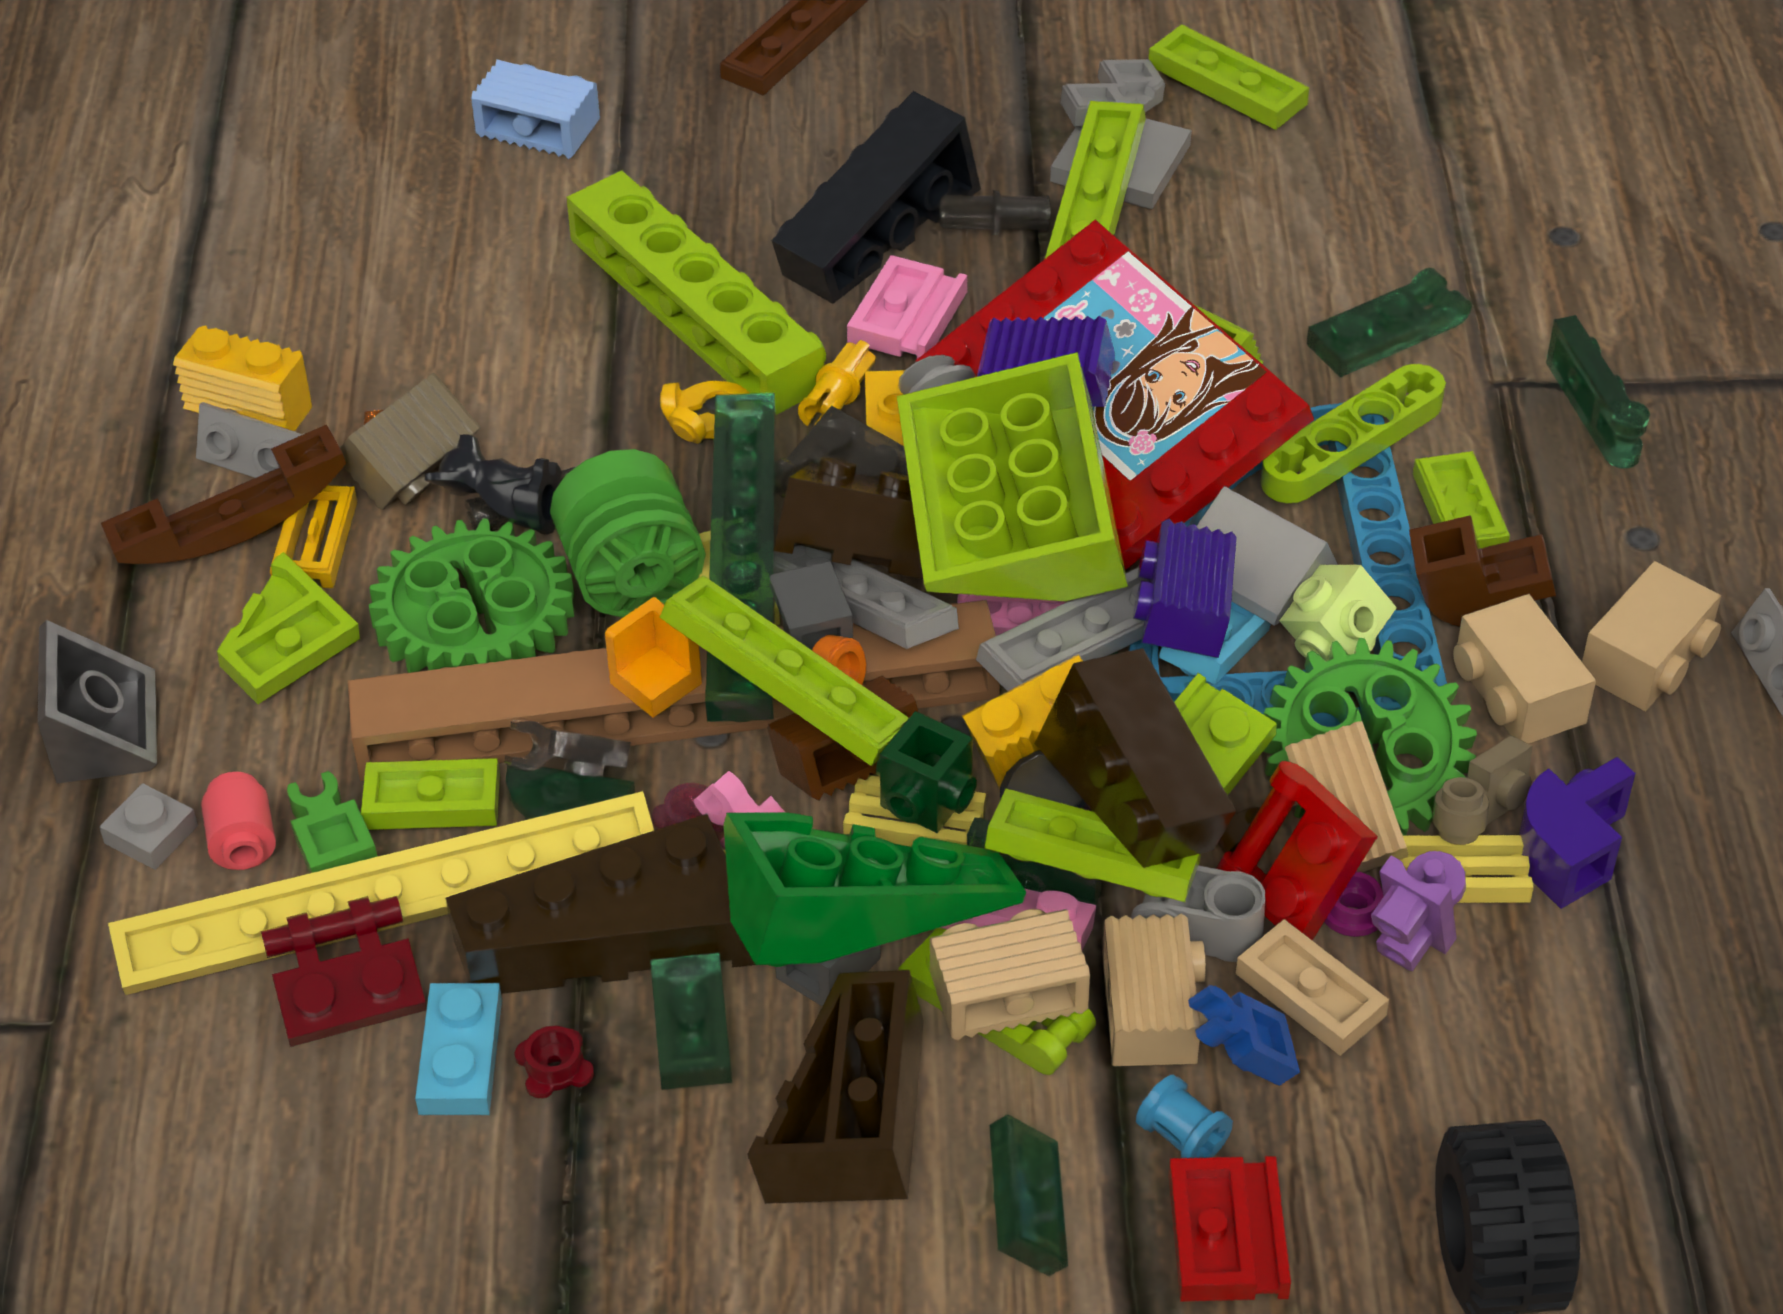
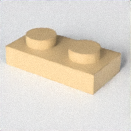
M1284 919L1237 957V976L1340 1056L1387 1015L1389 1004L1387 997Z

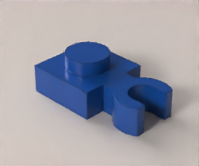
M1213 985L1206 987L1188 1000L1189 1006L1192 1009L1201 1012L1208 1019V1022L1195 1030L1197 1038L1210 1047L1224 1044L1232 1063L1241 1070L1249 1071L1278 1086L1300 1073L1285 1014L1241 992L1230 997L1225 991Z

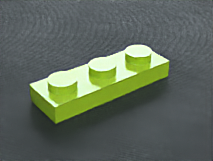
M1182 24L1149 48V60L1156 70L1275 130L1308 105L1310 87Z
M1005 789L988 825L985 842L986 849L1008 854L1017 860L1034 861L1074 872L1087 879H1100L1141 890L1150 896L1167 897L1182 902L1186 901L1201 858V854L1143 868L1095 812L1010 789Z

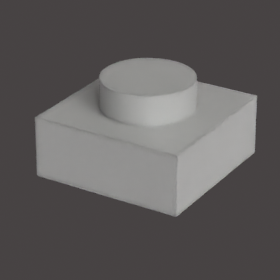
M142 783L99 828L104 844L156 870L196 829L198 824L193 808Z

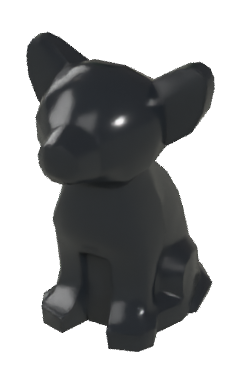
M461 434L457 447L445 454L439 466V472L425 474V481L443 486L450 491V494L466 496L478 493L492 511L514 525L536 530L540 534H551L555 530L550 508L553 493L560 484L561 468L557 463L549 462V459L538 458L535 460L534 465L527 468L518 467L502 458L485 460L481 453L478 439L473 435Z

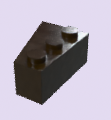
M821 457L819 464L810 463L789 477L773 551L793 554L794 546L797 544L831 553V562L851 565L853 558L888 567L889 573L923 579L909 477L907 475L882 471L880 472L879 479L856 474L857 465L852 462L833 457Z
M1141 648L1073 663L1034 744L1143 868L1213 851L1236 813V809L1144 649Z
M910 970L839 973L804 1042L806 1054L792 1081L785 1080L776 1097L778 1109L764 1136H756L747 1153L765 1204L908 1199L924 1023Z

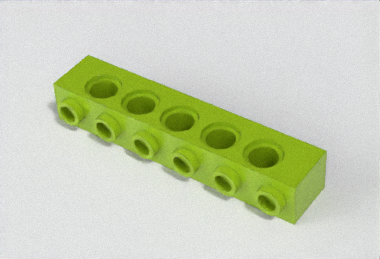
M621 170L566 197L571 241L727 382H732L745 388L752 395L754 406L768 419L800 403L808 396L816 385V374L826 361V352L821 340L813 332H807L796 323L780 303L772 302L757 289L747 274L738 272L726 262L711 243H705L694 234L679 215L671 214L655 200L648 188L645 186L640 187Z

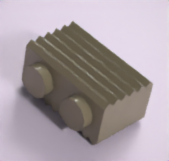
M431 373L426 379L422 380L409 392H406L401 398L397 399L392 405H389L384 411L380 412L346 439L340 447L347 462L344 465V470L351 473L354 481L359 482L360 488L367 492L369 499L375 501L377 508L383 510L397 498L406 506L432 484L424 480L425 474L436 469L441 464L445 454L457 447L460 435L469 434L474 436L481 426L435 373Z

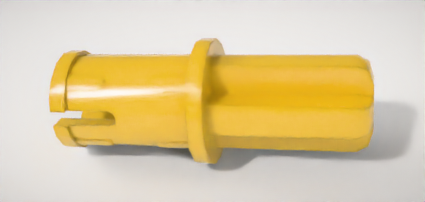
M859 340L857 344L847 343L835 360L822 366L816 374V385L798 406L799 417L806 426L810 424L819 412L822 415L815 423L813 429L817 431L828 429L842 407L854 402L860 394V383L865 377V371H869L872 368L876 359L875 355L868 350L869 344L866 341Z

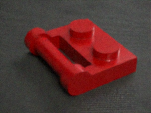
M1281 761L1269 780L1273 788L1234 852L1228 851L1224 853L1215 869L1243 872L1255 877L1261 882L1265 890L1264 916L1275 926L1284 919L1309 939L1313 940L1378 836L1307 770L1295 763ZM1295 802H1297L1306 812L1266 875L1257 864Z

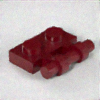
M368 896L348 901L349 908L313 918H308L307 912L286 917L288 924L261 931L267 958L293 951L296 954L298 968L272 974L290 1047L427 1010L409 939L381 945L377 929L403 922L397 896L370 902ZM356 935L360 951L319 961L316 945Z

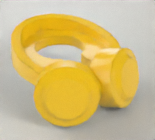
M706 381L695 384L685 390L680 389L679 382L667 383L663 385L660 393V405L665 418L674 432L688 442L699 444L703 439H715L733 435L749 426L753 419L754 400L752 395L742 386L732 382ZM724 396L736 403V407L727 414L716 415L706 412L698 415L694 412L701 409L706 400L712 397Z

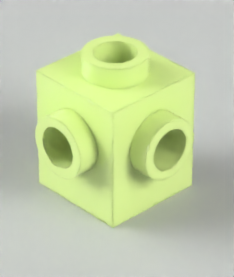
M1319 565L1313 575L1296 589L1293 596L1294 601L1279 621L1296 640L1294 643L1295 647L1302 656L1306 658L1307 653L1313 650L1325 661H1328L1331 644L1334 641H1338L1346 654L1350 655L1354 654L1358 639L1365 638L1371 652L1375 646L1377 635L1397 607L1362 565Z

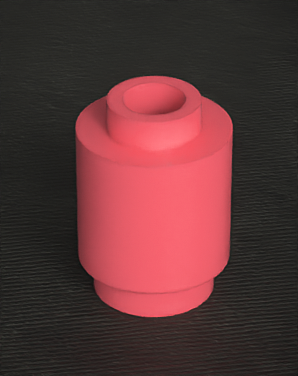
M228 772L214 778L208 785L201 802L210 858L217 865L232 870H244L262 864L272 855L276 846L269 799L265 788L252 775L244 772Z

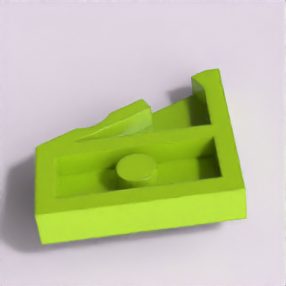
M284 552L278 555L271 564L272 576L260 594H252L242 610L243 617L241 622L230 629L217 650L219 666L257 704L262 703L360 639L359 624Z

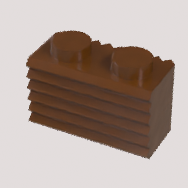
M880 676L862 684V686L908 718L915 711L918 712L913 695H908L906 690L902 691L901 687H896L895 683L891 684L889 679L885 680L883 676ZM796 713L768 724L767 729L780 774L816 800L820 801L824 793L832 796L835 788L843 791L847 783L855 786L858 778L867 780L870 773L877 775V762L870 766Z

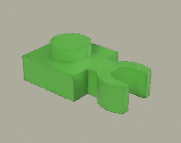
M331 772L321 773L324 791L315 797L302 795L296 782L288 784L287 793L291 810L297 818L291 820L292 830L309 873L377 857L375 844L355 800L341 803L338 782Z

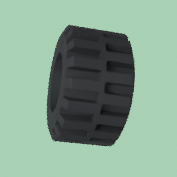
M1541 1119L1449 1127L1442 1139L1436 1162V1216L1445 1270L1452 1291L1466 1314H1524L1565 1310L1572 1300L1578 1279L1580 1230L1576 1196L1569 1165L1551 1127Z

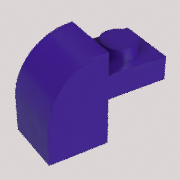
M1618 757L1595 770H1582L1567 785L1554 772L1547 769L1536 778L1527 794L1519 835H1521L1524 845L1522 856L1529 857L1530 869L1528 877H1532L1533 883L1560 909L1612 879L1622 836L1610 824L1625 816L1636 774Z

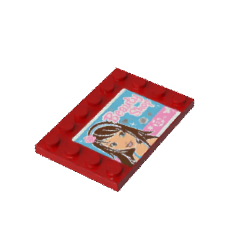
M1097 220L1087 225L915 360L917 362L934 355L950 356L955 361L954 366H970L975 373V377H977L989 322L993 318L1002 321L1006 317L1013 321L1018 317L1025 321L1030 317L1036 321L1042 317L1048 321L1051 317L1057 320L1063 317L1072 320L1076 316L1083 320L1088 316L1095 320L1098 316L1106 319L1115 351V361H1113V370H1111V379H1109L1110 388H1108L1106 406L1092 408L1125 570L1141 558L1145 540L1157 542L1163 521L1170 519L1173 524L1188 521L1213 501L1224 486L1227 488L1232 486L1314 420L1308 403Z

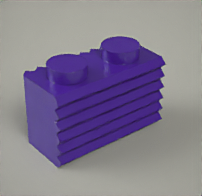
M1076 316L1072 320L1066 317L1060 320L1051 317L1048 321L1042 317L1036 321L1030 317L1025 321L1018 317L1013 321L1006 317L1002 321L993 318L989 322L977 377L1078 352L1092 407L1106 406V397H1108V388H1110L1109 379H1111L1113 361H1115V351L1107 321L1101 316H1098L1095 320L1088 316L1083 320Z
M1167 519L1161 523L1157 542L1145 540L1139 564L1138 578L1148 579L1149 582L1140 581L1133 612V619L1144 621L1142 643L1219 658L1231 614L1237 540L1232 531L1223 534L1220 529L1211 532L1207 526L1198 529L1195 524L1186 527L1182 521L1173 524L1170 519Z

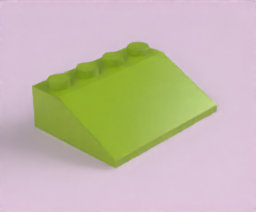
M1078 352L897 396L923 580L927 592L1066 602L1128 587L1092 403Z

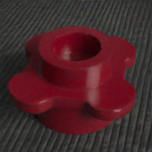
M546 1026L533 1032L527 1040L522 1041L516 1047L515 1060L517 1064L525 1067L528 1075L525 1087L529 1095L543 1099L549 1097L553 1091L565 1089L570 1085L583 1087L590 1083L594 1076V1068L591 1062L583 1058L581 1053L583 1039L578 1031L562 1026ZM552 1062H561V1063H560L559 1065H557V1066H549V1065H548L549 1063H552Z

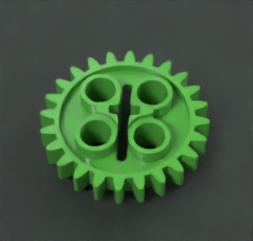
M483 518L476 530L468 531L466 524L462 520H457L454 533L446 535L441 528L433 526V540L425 542L418 537L411 536L409 538L411 553L392 550L390 555L393 567L379 566L377 568L379 583L370 585L372 603L369 604V610L379 647L387 646L390 661L397 662L405 659L408 673L419 672L426 666L428 670H435L445 667H459L536 657V649L553 653L556 650L554 636H567V618L574 617L572 574L567 573L565 557L554 555V547L551 541L537 545L536 534L532 529L515 537L513 523L509 521L498 532L491 531L488 519ZM455 568H458L463 574L467 583V589L460 587L459 574ZM477 612L479 614L484 613L485 626L489 634L484 632L478 622Z
M1359 638L1354 654L1347 655L1340 643L1334 641L1331 644L1328 661H1325L1319 654L1311 650L1307 653L1304 665L1305 671L1290 665L1287 668L1284 680L1286 686L1274 685L1269 701L1274 707L1265 708L1264 715L1276 722L1277 728L1276 736L1263 751L1273 754L1267 758L1264 771L1266 776H1272L1281 761H1289L1285 750L1287 745L1362 721L1371 747L1372 744L1379 743L1375 759L1384 783L1390 788V790H1387L1402 836L1407 834L1409 820L1425 832L1429 830L1433 820L1432 810H1434L1435 795L1438 790L1443 788L1444 783L1449 779L1457 777L1466 778L1463 773H1468L1469 762L1476 758V755L1467 749L1472 748L1477 731L1469 727H1462L1468 720L1471 707L1470 705L1463 704L1450 705L1455 699L1459 688L1458 684L1454 682L1438 687L1435 681L1441 666L1436 663L1421 672L1415 668L1418 651L1415 649L1409 651L1402 660L1393 658L1392 641L1386 640L1378 655L1370 654L1365 638ZM1347 691L1355 693L1360 705L1359 710L1358 708L1356 709L1353 700L1346 693ZM1377 697H1389L1397 701L1402 708L1391 711L1383 709L1376 704L1374 699ZM1316 713L1331 714L1338 719L1340 724L1335 727L1322 726L1314 721L1312 715ZM1399 754L1414 755L1422 761L1424 767L1417 769L1405 767L1395 756ZM1297 805L1294 816L1301 818L1306 811L1300 805Z

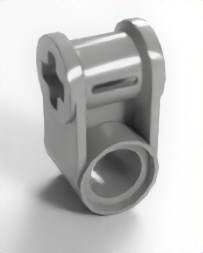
M1198 866L1185 902L1167 897H1154L1145 893L1143 902L1133 909L1131 919L1138 915L1148 918L1154 914L1161 918L1168 914L1174 918L1179 914H1183L1188 917L1190 941H1203L1205 955L1216 957L1226 962H1237V957L1264 936L1265 890L1261 882L1252 875Z

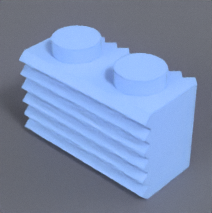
M496 60L495 66H492L491 71L487 72L486 79L482 78L481 85H477V89L472 92L471 97L475 131L481 138L484 135L490 140L495 137L499 142L506 140L510 145L515 142L519 147L525 145L529 150L535 147L539 152L544 149L548 154L554 151L558 156L564 154L568 159L576 153L600 119L596 83L586 81L579 76H565L539 70L529 64L518 65Z

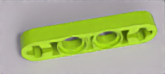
M1405 365L1305 426L1263 460L1260 481L1263 492L1277 502L1288 504L1304 501L1434 419L1441 412L1446 385L1444 376L1437 369L1428 365ZM1366 414H1377L1388 418L1390 422L1375 425L1363 421L1360 417ZM1332 440L1341 442L1347 449L1340 452H1331L1320 448L1317 444Z

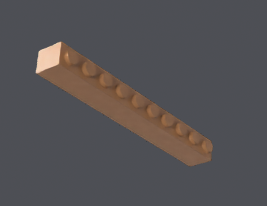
M987 600L951 603L953 607L957 608L959 629L909 649H905L853 623V639L860 643L866 658V674L863 684L883 676L885 680L889 679L891 684L895 683L896 687L900 686L902 691L906 690L908 695L912 694L918 709L989 700L1000 696V683L976 660L980 644L996 636ZM699 646L702 684L654 718L610 684L606 648L348 680L351 737L360 781H364L366 762L498 758V763L766 729L768 724L795 712L701 646Z

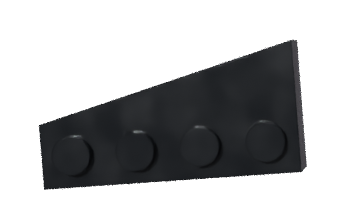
M915 91L897 108L892 109L877 130L863 144L858 145L851 152L848 160L828 181L823 182L816 189L813 197L792 219L782 224L777 235L771 240L782 276L834 304L881 267L883 254L892 247L899 251L904 250L915 241V230L928 219L938 223L951 213V204L949 203L959 195L969 199L981 190L965 117Z

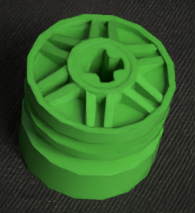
M636 449L605 452L585 460L566 474L554 491L550 508L552 520L583 598L597 611L613 616L625 617L653 597L665 605L667 599L697 580L699 574L702 573L706 553L701 538L693 524L689 511L685 508L682 495L669 466L656 455Z

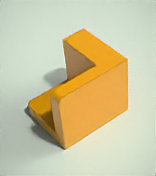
M655 597L627 614L605 631L610 684L652 718L702 684L699 645L659 618L664 604Z

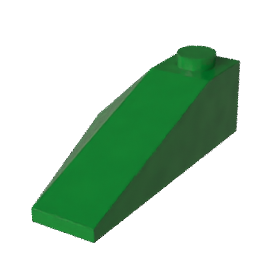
M790 812L727 813L723 824L730 920L755 965L782 967L788 964L822 963L1021 904L1026 895V890L1001 854L989 849L925 837L915 839L912 847L904 846L875 837V828L855 824L852 825L849 835L812 829V816Z

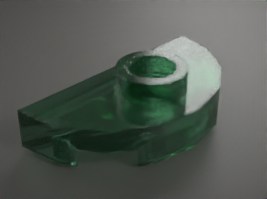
M510 761L507 764L505 780L509 800L512 801L514 808L525 816V820L635 793V785L632 781Z

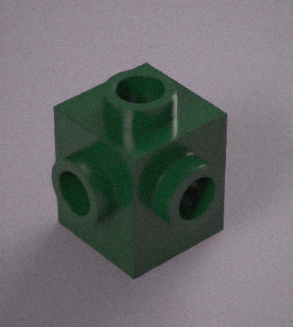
M915 711L880 753V760L877 761L876 774L880 777V806L889 810L902 821L914 822L938 833L954 812L960 814L968 807L974 796L977 779L972 776L973 737Z

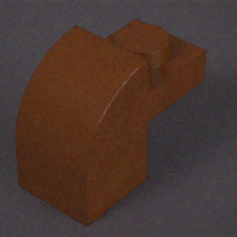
M1471 515L1409 530L1416 574L1425 603L1436 617L1446 623L1460 627L1462 616L1527 594H1530L1534 601L1556 596L1543 534L1480 548Z

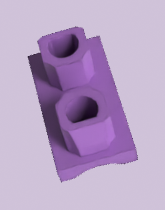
M1428 851L1417 856L1409 864L1407 871L1402 861L1391 855L1379 871L1384 897L1371 914L1373 925L1382 932L1376 941L1377 951L1405 969L1413 971L1430 946L1446 955L1457 939L1453 906L1463 897L1466 890V876L1461 863L1451 854L1442 851Z

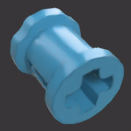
M1174 1074L1165 1077L1154 1086L1141 1103L1136 1114V1123L1144 1130L1158 1132L1181 1151V1158L1214 1157L1230 1135L1233 1125L1232 1119L1223 1111L1211 1112L1187 1092L1188 1084L1180 1077H1176Z

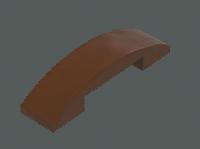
M327 424L271 448L279 468L166 517L158 498L101 522L117 562L156 564L200 557L244 542L284 521L316 497L347 463Z

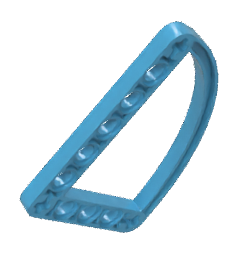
M1342 403L1311 407L1310 409L1314 417L1313 421ZM1366 414L1360 417L1363 421L1370 424H1385L1382 415ZM1332 440L1317 444L1318 446L1328 445L1331 452H1340L1347 449L1341 442ZM1388 447L1360 465L1373 468L1380 475L1373 478H1361L1349 472L1336 480L1354 565H1362L1388 597H1400L1411 604L1409 608L1395 610L1376 637V643L1373 647L1374 654L1379 655L1386 640L1392 641V644L1397 642L1412 643L1422 651L1417 655L1415 668L1422 672L1427 667L1436 663L1441 666L1435 681L1437 686L1440 687L1447 684L1430 611L1425 603L1417 578L1409 534L1410 527L1391 448ZM1263 461L1230 486L1229 489L1233 490L1244 479L1262 469ZM1213 501L1184 523L1186 527L1192 524L1197 526ZM1370 508L1385 511L1390 517L1382 521H1372L1364 518L1359 512ZM1376 552H1389L1397 556L1400 562L1392 565H1381L1374 562L1369 556ZM1142 639L1130 644L1129 651L1144 649L1159 675L1158 646L1142 643ZM1393 651V658L1398 660H1402L1404 658V656L1396 654ZM1287 671L1225 674L1216 685L1208 681L1206 683L1219 691L1223 688L1264 715L1265 708L1274 707L1269 702L1274 685L1286 686L1284 680ZM1195 676L1160 677L1173 701H1175ZM1377 697L1374 699L1376 704L1383 709L1391 711L1402 708L1397 701L1389 697ZM1316 713L1312 715L1314 721L1322 726L1335 727L1340 724L1338 719L1331 714Z

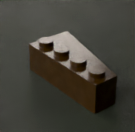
M708 814L445 898L454 943L469 983H499L501 994L564 987L566 979L590 976L601 977L602 983L629 980L628 972L670 967V974L673 975L699 972L698 964L732 961V968L755 965L731 924L726 855Z

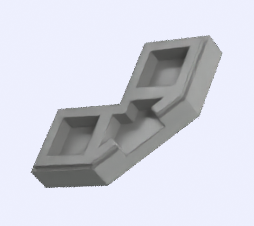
M1149 59L1100 61L1098 71L1100 83L1062 85L1060 103L1074 127L1083 126L1090 101L1144 104V110L1147 112L1163 101L1165 82Z

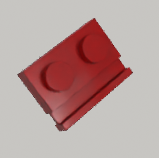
M1265 1156L1264 1162L1244 1163L1243 1157L1170 1158L1168 1176L1180 1302L1255 1300L1256 1294H1277V1299H1289L1291 1278L1276 1156Z

